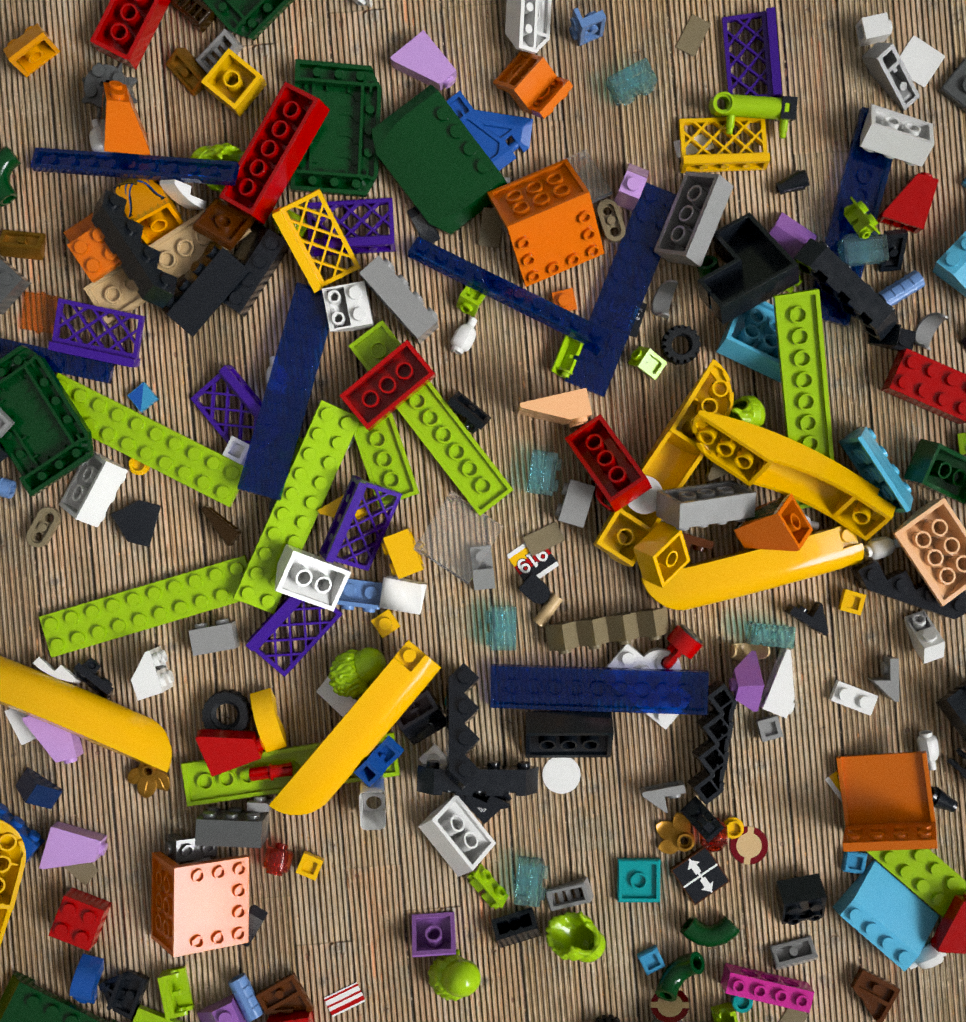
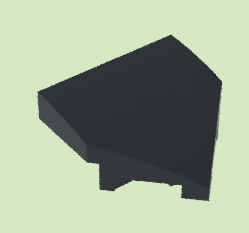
M137 500L111 513L128 542L150 547L161 506Z
M130 969L98 984L100 991L103 990L108 1003L107 1010L113 1009L114 1012L130 1020L134 1019L150 977Z

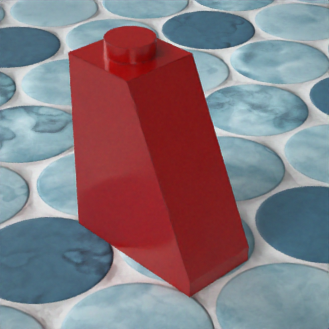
M925 172L916 174L882 210L876 220L889 226L906 229L915 234L924 229L939 179L933 178L931 174Z
M198 730L195 737L212 777L261 759L265 749L261 738L257 737L255 731Z
M966 892L964 895L954 896L931 939V945L938 952L966 954Z

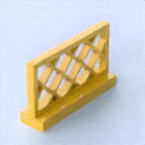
M727 117L679 119L680 173H686V171L727 172L766 170L770 162V153L767 150L765 119L735 117V125L740 128L735 135L726 134ZM750 123L760 124V131L756 135L747 128ZM692 125L697 129V132L691 137L684 131V126ZM707 125H714L719 130L712 136L704 128ZM743 131L752 138L746 145L737 138ZM721 132L730 138L725 146L715 139ZM700 133L709 139L704 146H701L694 140ZM755 141L761 146L762 152H753L748 147ZM711 142L720 149L717 154H711L706 150ZM734 142L742 149L739 153H732L727 147ZM690 143L699 150L694 155H686V147Z
M320 188L283 207L280 206L273 210L272 216L314 293L322 290V287L361 268ZM317 195L322 203L320 212L307 208L309 199ZM306 201L305 206L299 205ZM294 207L302 209L301 220L291 219L287 211ZM323 208H325L327 214L322 213ZM306 211L318 215L315 226L303 223ZM321 216L331 220L332 226L330 231L318 228ZM294 223L299 225L298 230L296 229ZM301 226L314 230L311 241L301 238L299 234ZM334 228L336 229L338 234L333 233ZM316 231L329 235L326 246L313 242ZM331 236L341 239L343 244L340 251L328 247ZM312 246L324 249L321 260L312 258L310 254ZM327 251L339 254L336 265L324 262ZM341 256L351 258L354 265L347 269L340 267ZM322 265L334 268L333 276L324 280L320 273Z

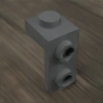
M176 833L168 834V841L165 842V853L175 862L217 856L218 846H195V837L183 839Z

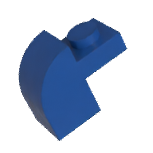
M388 735L370 752L354 773L370 787L404 752V749Z
M87 954L82 955L73 976L69 996L83 1004L95 1003L97 985L104 971V958Z

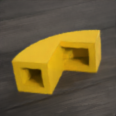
M271 688L251 693L252 712L266 753L287 747L286 730L277 715L276 697Z

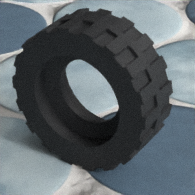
M231 689L222 690L212 695L205 702L201 713L205 729L244 731L250 723V716L252 715L251 705L248 703L247 698L241 695L242 693ZM231 704L236 708L237 718L232 724H222L217 719L216 712L220 705Z

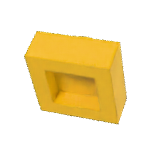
M843 589L838 609L861 616L866 595Z
M387 609L371 620L382 638L401 626L390 609Z
M304 851L296 873L316 881L324 858Z

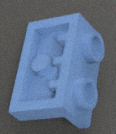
M578 7L574 8L572 18H570L571 27L569 28L572 39L577 40L579 46L602 37L606 22L604 11H592L582 18Z
M348 578L337 605H341V609L354 610V607H361L363 612L375 613V609H380L383 582Z

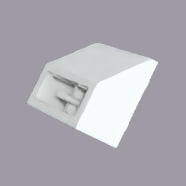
M365 281L322 288L330 332L357 331L374 326Z
M161 646L144 653L131 679L137 700L163 693L173 687L174 676L172 671L167 668V654L161 649Z

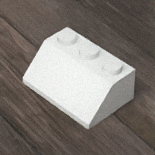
M871 104L860 135V147L868 152L875 151L881 153L889 159L896 158L908 165L922 167L934 146L933 124Z
M94 451V457L78 467L59 506L76 520L98 528L100 522L106 516L109 505L114 501L118 488L125 481L128 470Z
M286 544L277 564L274 590L334 612L351 572L339 563L327 562L323 557Z
M455 794L430 813L418 826L458 877L473 871L496 844L460 797Z

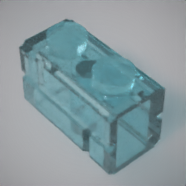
M644 58L607 77L606 86L615 104L618 106L623 103L626 106L632 103L639 94L642 93L645 96L654 91L658 80L647 58Z
M873 231L869 238L863 239L857 237V233L844 235V238L837 243L839 258L850 267L881 264L889 260L886 234L879 235L876 231Z
M532 450L526 493L553 496V492H557L559 480L555 479L556 471H560L562 458H558V453Z
M491 605L490 611H486V623H490V632H486V645H490V650L515 651L516 606Z
M747 621L745 642L753 645L793 649L796 627L784 624Z
M518 856L513 897L515 905L540 907V900L544 901L546 888L542 887L543 879H547L548 866H545L544 859Z

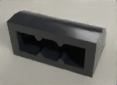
M532 907L491 920L495 938L500 948L541 936Z

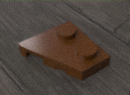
M861 966L851 983V987L875 1021L883 1022L898 996L900 988Z
M294 972L256 993V998L266 1015L279 1012L293 1013L294 1011L301 1010L311 1012L314 1009L312 1002Z

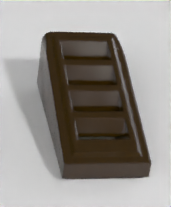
M172 0L170 2V5L201 33L217 18L215 13L200 0H185L181 6L178 5L181 0ZM192 1L193 4L187 10H184V8ZM198 6V10L193 15H190V13ZM202 11L205 12L199 20L196 19Z
M204 506L201 510L228 546L233 545L241 535V530L212 507Z

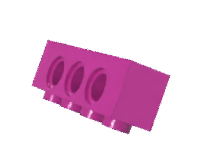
M725 963L720 983L726 994L810 1013L815 993L808 982Z

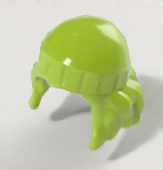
M229 143L201 146L192 153L189 159V168L195 178L208 185L213 191L221 193L245 151H241L240 148Z
M749 395L741 396L733 402L729 417L761 427L764 424L766 413L761 401L755 396Z
M366 647L362 650L350 649L338 654L329 668L330 672L328 678L331 679L329 685L333 687V692L339 696L351 697L352 699L360 697L386 667L385 656L381 651L373 647Z
M581 911L578 913L565 912L564 915L554 916L548 921V927L545 928L547 932L546 943L561 959L590 963L599 959L604 953L606 946L604 935L593 924L591 918L583 915Z
M459 949L456 950V955L438 956L427 972L429 975V985L433 988L436 995H440L445 1000L457 1001L473 994L479 987L481 980L476 964L460 957Z

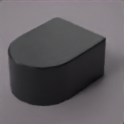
M533 572L518 587L526 597L536 604L545 603L550 597L548 586Z

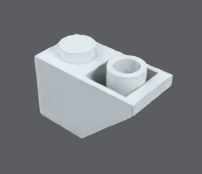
M922 610L905 616L904 621L913 648L923 664L944 657L945 641L926 612Z

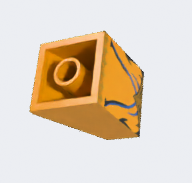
M152 167L113 187L118 196L127 200L124 210L127 218L144 226L141 238L148 246L185 223L172 199L160 186L161 179Z

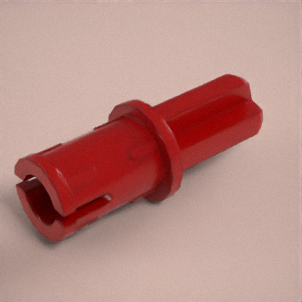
M292 762L277 765L270 763L269 766L250 768V781L264 779L274 781V778L293 776Z

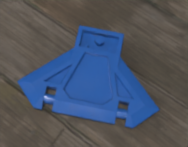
M461 91L446 101L499 171L516 159L513 152L518 148L523 153L530 148L533 119L474 110ZM511 137L514 141L508 145L505 141Z

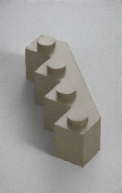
M666 607L647 608L635 612L627 611L614 613L609 616H594L581 618V620L561 621L546 625L549 651H558L559 654L571 653L572 648L579 646H588L589 650L602 648L601 644L608 642H619V645H627L632 643V639L639 637L659 640L662 639L661 635L670 633Z

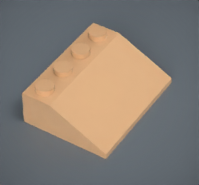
M587 388L521 402L517 408V413L561 425L569 424V427L572 428L581 426L588 421V418L592 415Z
M945 498L931 500L915 511L893 535L940 606H944L966 590V529Z

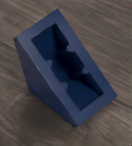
M29 767L26 768L15 785L25 803L48 809L53 808L64 791Z

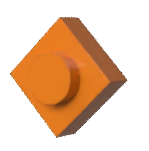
M573 288L551 293L556 315L577 310Z

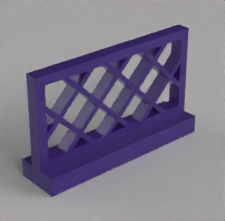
M775 7L766 8V11L722 17L728 92L733 94V89L739 84L747 90L744 95L751 93L753 96L780 98L782 96ZM761 19L762 26L757 32L747 26L752 20ZM736 22L741 26L735 36L727 30V23ZM744 29L753 35L747 45L738 39V36ZM756 38L764 44V48L759 54L749 47ZM734 41L743 47V50L737 57L729 52V47ZM746 50L755 57L749 66L739 60ZM757 60L765 64V70L761 75L751 69ZM735 63H738L745 69L739 78L731 73V68ZM747 72L757 78L751 87H748L741 81ZM759 81L767 86V94L759 95L753 91V88Z
M392 198L327 202L332 212L340 207L347 211L340 220L335 215L334 217L339 226L341 225L348 231L345 238L354 254L396 252ZM311 202L308 203L307 208L320 209L322 203ZM379 205H388L389 211L383 217L375 211ZM358 206H364L368 209V212L362 218L354 213ZM307 211V224L313 226V222L316 223L317 219L312 216L311 212ZM371 214H374L379 219L373 228L365 222ZM350 215L358 220L351 229L343 223ZM322 216L320 218L318 227L330 231L324 225H322V223L327 219L326 217ZM384 223L390 228V234L380 235L376 230ZM361 224L370 230L365 236H358L355 233ZM308 228V240H309V241H311V238H312V235H313V231H314L313 229H310V228ZM325 234L322 239H314L313 242L326 246L329 235ZM331 236L328 247L340 251L343 244L341 239ZM315 246L311 247L310 254L312 257L323 256L324 249ZM327 251L325 256H332V255H339V254H336V253Z
M58 298L52 341H49L48 350L132 368L139 367L141 360L139 352L145 316ZM64 304L71 305L76 314L67 319L63 313ZM88 309L93 310L98 317L90 323L82 315ZM108 314H114L119 321L111 328L103 319ZM79 316L85 327L76 332L70 321ZM130 318L138 319L137 329L133 332H130L124 323ZM98 321L106 329L99 336L91 328ZM65 325L68 326L73 334L67 339L59 337L60 328ZM121 325L127 336L118 341L112 331ZM86 329L94 338L89 343H84L79 336ZM108 333L115 342L109 348L105 347L100 341ZM130 338L134 343L133 353L126 352L121 343Z
M232 365L222 367L212 380L190 398L227 444L230 440L228 426L239 427L238 439L242 440L243 428L253 429V441L242 440L252 444V453L249 455L246 464L277 437L286 432L284 427ZM221 378L227 384L226 393L216 392V383ZM204 393L211 394V407L204 406L200 402L199 398ZM216 395H226L225 408L215 407ZM230 396H237L239 398L240 409L230 408ZM215 410L225 411L224 423H219L214 419ZM229 411L240 412L239 424H229ZM244 413H251L254 416V426L243 425ZM258 429L265 430L270 437L265 442L257 441Z
M352 475L319 552L324 560L331 563L335 561L369 571L402 493ZM366 488L374 489L376 495L365 500L363 495ZM393 495L392 502L384 506L381 498ZM378 500L381 508L370 513L367 505ZM364 507L367 515L357 520L355 517L356 511ZM383 513L385 517L383 522L375 526L373 517ZM370 520L372 528L362 532L359 524ZM356 526L359 534L348 539L346 535L348 530ZM375 532V541L367 545L364 537ZM361 539L364 547L353 552L350 544ZM348 546L350 554L344 557L337 556L341 548ZM367 552L368 557L365 564L358 562L356 556Z
M287 596L276 608L275 612L246 641L245 646L251 651H255L285 677L341 617L343 613L335 607V615L331 620H321V609L325 608L319 606L305 607V601H303V607H298L302 600ZM318 609L319 621H306L305 610ZM303 610L304 622H291L290 614L293 611ZM319 624V633L316 636H307L306 625ZM304 625V636L292 637L291 626ZM288 626L289 637L276 638L277 628ZM305 640V648L302 651L292 652V641ZM289 641L290 652L277 653V642ZM265 642H274V653H264L260 647ZM278 656H290V664L285 670L278 664Z

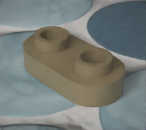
M605 199L599 203L596 214L605 239L611 243H617L623 239L626 228L616 202ZM609 209L611 214L605 215L603 210ZM616 229L618 234L614 236L610 233V230Z
M45 507L38 512L26 534L27 542L32 547H44L51 540L61 522V514L56 508ZM49 514L53 515V520L51 522L48 520ZM38 533L43 535L42 540L37 538Z

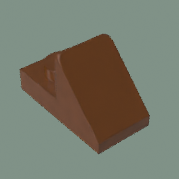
M683 533L688 554L691 545H693L694 550L704 553L706 549H713L714 541Z

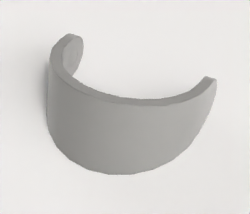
M667 280L659 286L652 300L651 311L653 315L666 319L669 318V308L678 285L677 281Z
M937 312L926 315L915 329V344L931 351L929 345L935 331L949 317Z

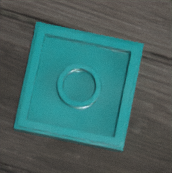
M617 858V902H660V858Z

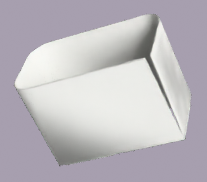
M384 575L379 607L420 615L427 583L404 578L398 579V577L387 575L385 578Z
M381 776L370 787L361 780L359 793L360 826L364 830H381L386 826L384 776ZM376 796L380 798L381 806L377 809L369 808L366 804L369 797Z

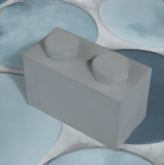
M569 479L568 483L564 482L561 495H564L562 504L558 503L555 515L558 516L557 520L583 528L596 486Z
M228 618L216 620V624L208 626L207 622L195 624V628L189 630L193 656L239 647L236 622H229Z

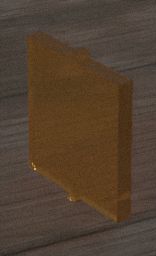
M25 291L20 329L35 331L38 334L41 332L53 334L58 298L62 297L47 295L45 292L39 294Z

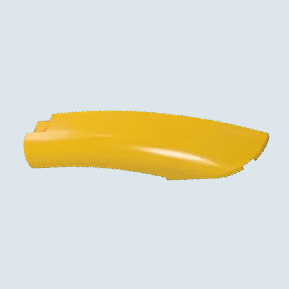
M701 410L695 416L692 432L695 433L696 445L700 451L713 463L749 486L754 484L783 495L792 493L796 500L827 515L865 541L893 518L896 507L878 495L879 488L827 456L781 434L745 421Z

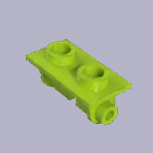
M851 196L850 199L853 204L844 208V216L858 236L867 239L874 230L880 234L876 227L879 224L871 213L869 215L866 213L869 211L868 207L861 200L857 202Z
M566 331L551 372L564 379L569 378L573 374L572 372L577 362L574 357L580 355L585 344L583 342L584 337L575 336Z
M480 864L476 872L472 871L467 876L468 882L478 893L483 889L485 890L481 897L490 908L495 910L499 907L503 908L509 895L492 877L491 873Z

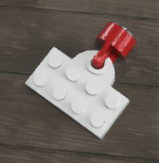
M678 624L668 635L667 640L670 644L666 649L656 647L642 655L630 644L624 645L599 674L600 677L665 730L693 699V695L678 684L682 673L679 658L685 655L692 659L703 646V641L683 624Z

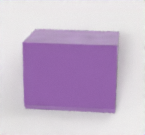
M781 212L769 230V234L793 259L810 238L813 240L817 238L816 234L783 212Z
M454 912L412 915V957L456 955Z

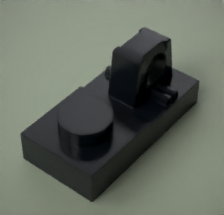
M460 391L452 396L447 403L455 413L467 418L464 426L472 434L478 429L482 430L491 419L488 414Z
M93 658L88 659L83 664L78 663L73 669V674L99 695L108 699L113 694L114 688H112V683L105 677L100 678L96 675L101 665Z
M696 796L680 810L708 842L724 829V826Z

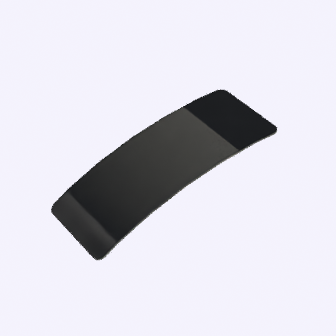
M415 207L407 211L425 246L440 240L436 228L429 226Z
M253 905L249 911V941L243 944L246 947L250 945L268 912L256 905Z

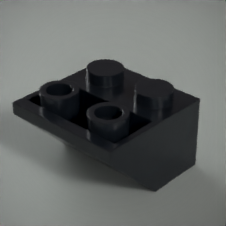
M428 686L423 689L398 719L397 724L410 742L415 745L446 726V714Z
M819 873L776 881L775 892L781 924L795 925L800 921H817L824 917L827 896Z

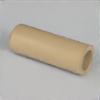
M552 593L533 621L544 628L563 599Z

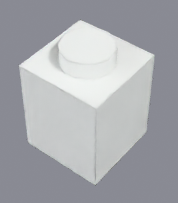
M887 12L860 19L855 26L859 46L884 42L892 34V22L888 19Z

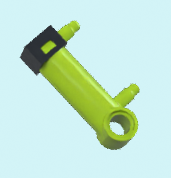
M724 91L712 97L708 107L713 116H727L726 134H733L735 117L772 119L779 122V138L784 139L786 138L788 122L796 120L798 97L782 96L779 98L740 95ZM718 99H722L726 103L724 110L718 108Z

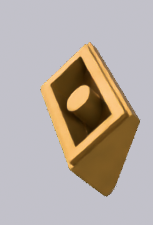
M176 48L166 62V66L192 96H196L205 88L201 81L207 73L186 48Z
M2 230L0 236V255L4 257L43 260L46 234Z

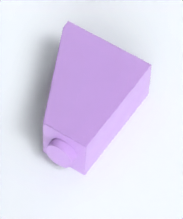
M424 30L390 57L393 68L427 85H432L439 91L444 88H450L456 82V69Z
M629 163L614 200L618 206L633 212L647 181L648 170Z
M29 715L22 718L24 724L56 763L64 761V764L77 761V757L84 753L80 737Z
M58 821L50 828L39 868L49 869L95 862L99 857L104 856L107 850L108 843H105L107 835Z

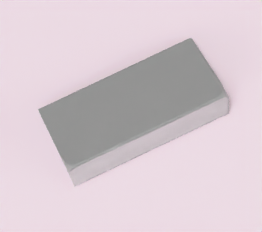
M811 935L769 946L775 970L807 963L818 958Z

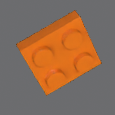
M520 51L493 81L497 89L510 94L522 111L543 119L553 112L555 106L567 97L568 92L573 87L569 80L558 77L544 57L525 51Z
M91 213L63 233L70 242L67 244L68 248L91 282L95 283L119 267L122 262L117 254H113L104 241L105 236L100 228H96L91 221L93 213Z

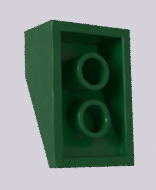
M920 439L904 479L965 504L966 456L940 443Z

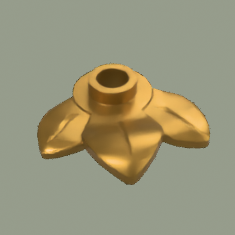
M140 763L139 767L132 768L128 773V783L137 784L138 793L144 798L151 797L155 793L156 788L163 791H168L170 788L168 774L146 764Z
M676 812L673 821H660L656 823L657 833L663 839L658 849L665 854H674L678 850L686 852L695 845V837L690 832L691 824L682 813ZM682 837L688 838L686 843L680 842Z

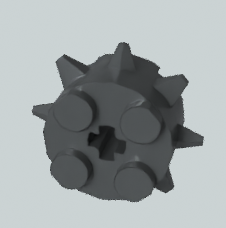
M98 62L97 65L92 67L86 78H82L85 92L82 103L93 104L97 108V118L102 116L103 82L119 81L122 84H126L133 103L138 102L134 98L135 94L132 88L138 80L136 77H126L124 75L122 63L115 67L108 64L102 65Z

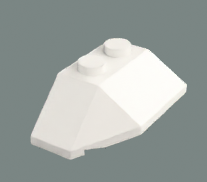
M507 0L505 34L516 49L536 54L550 40L552 0Z

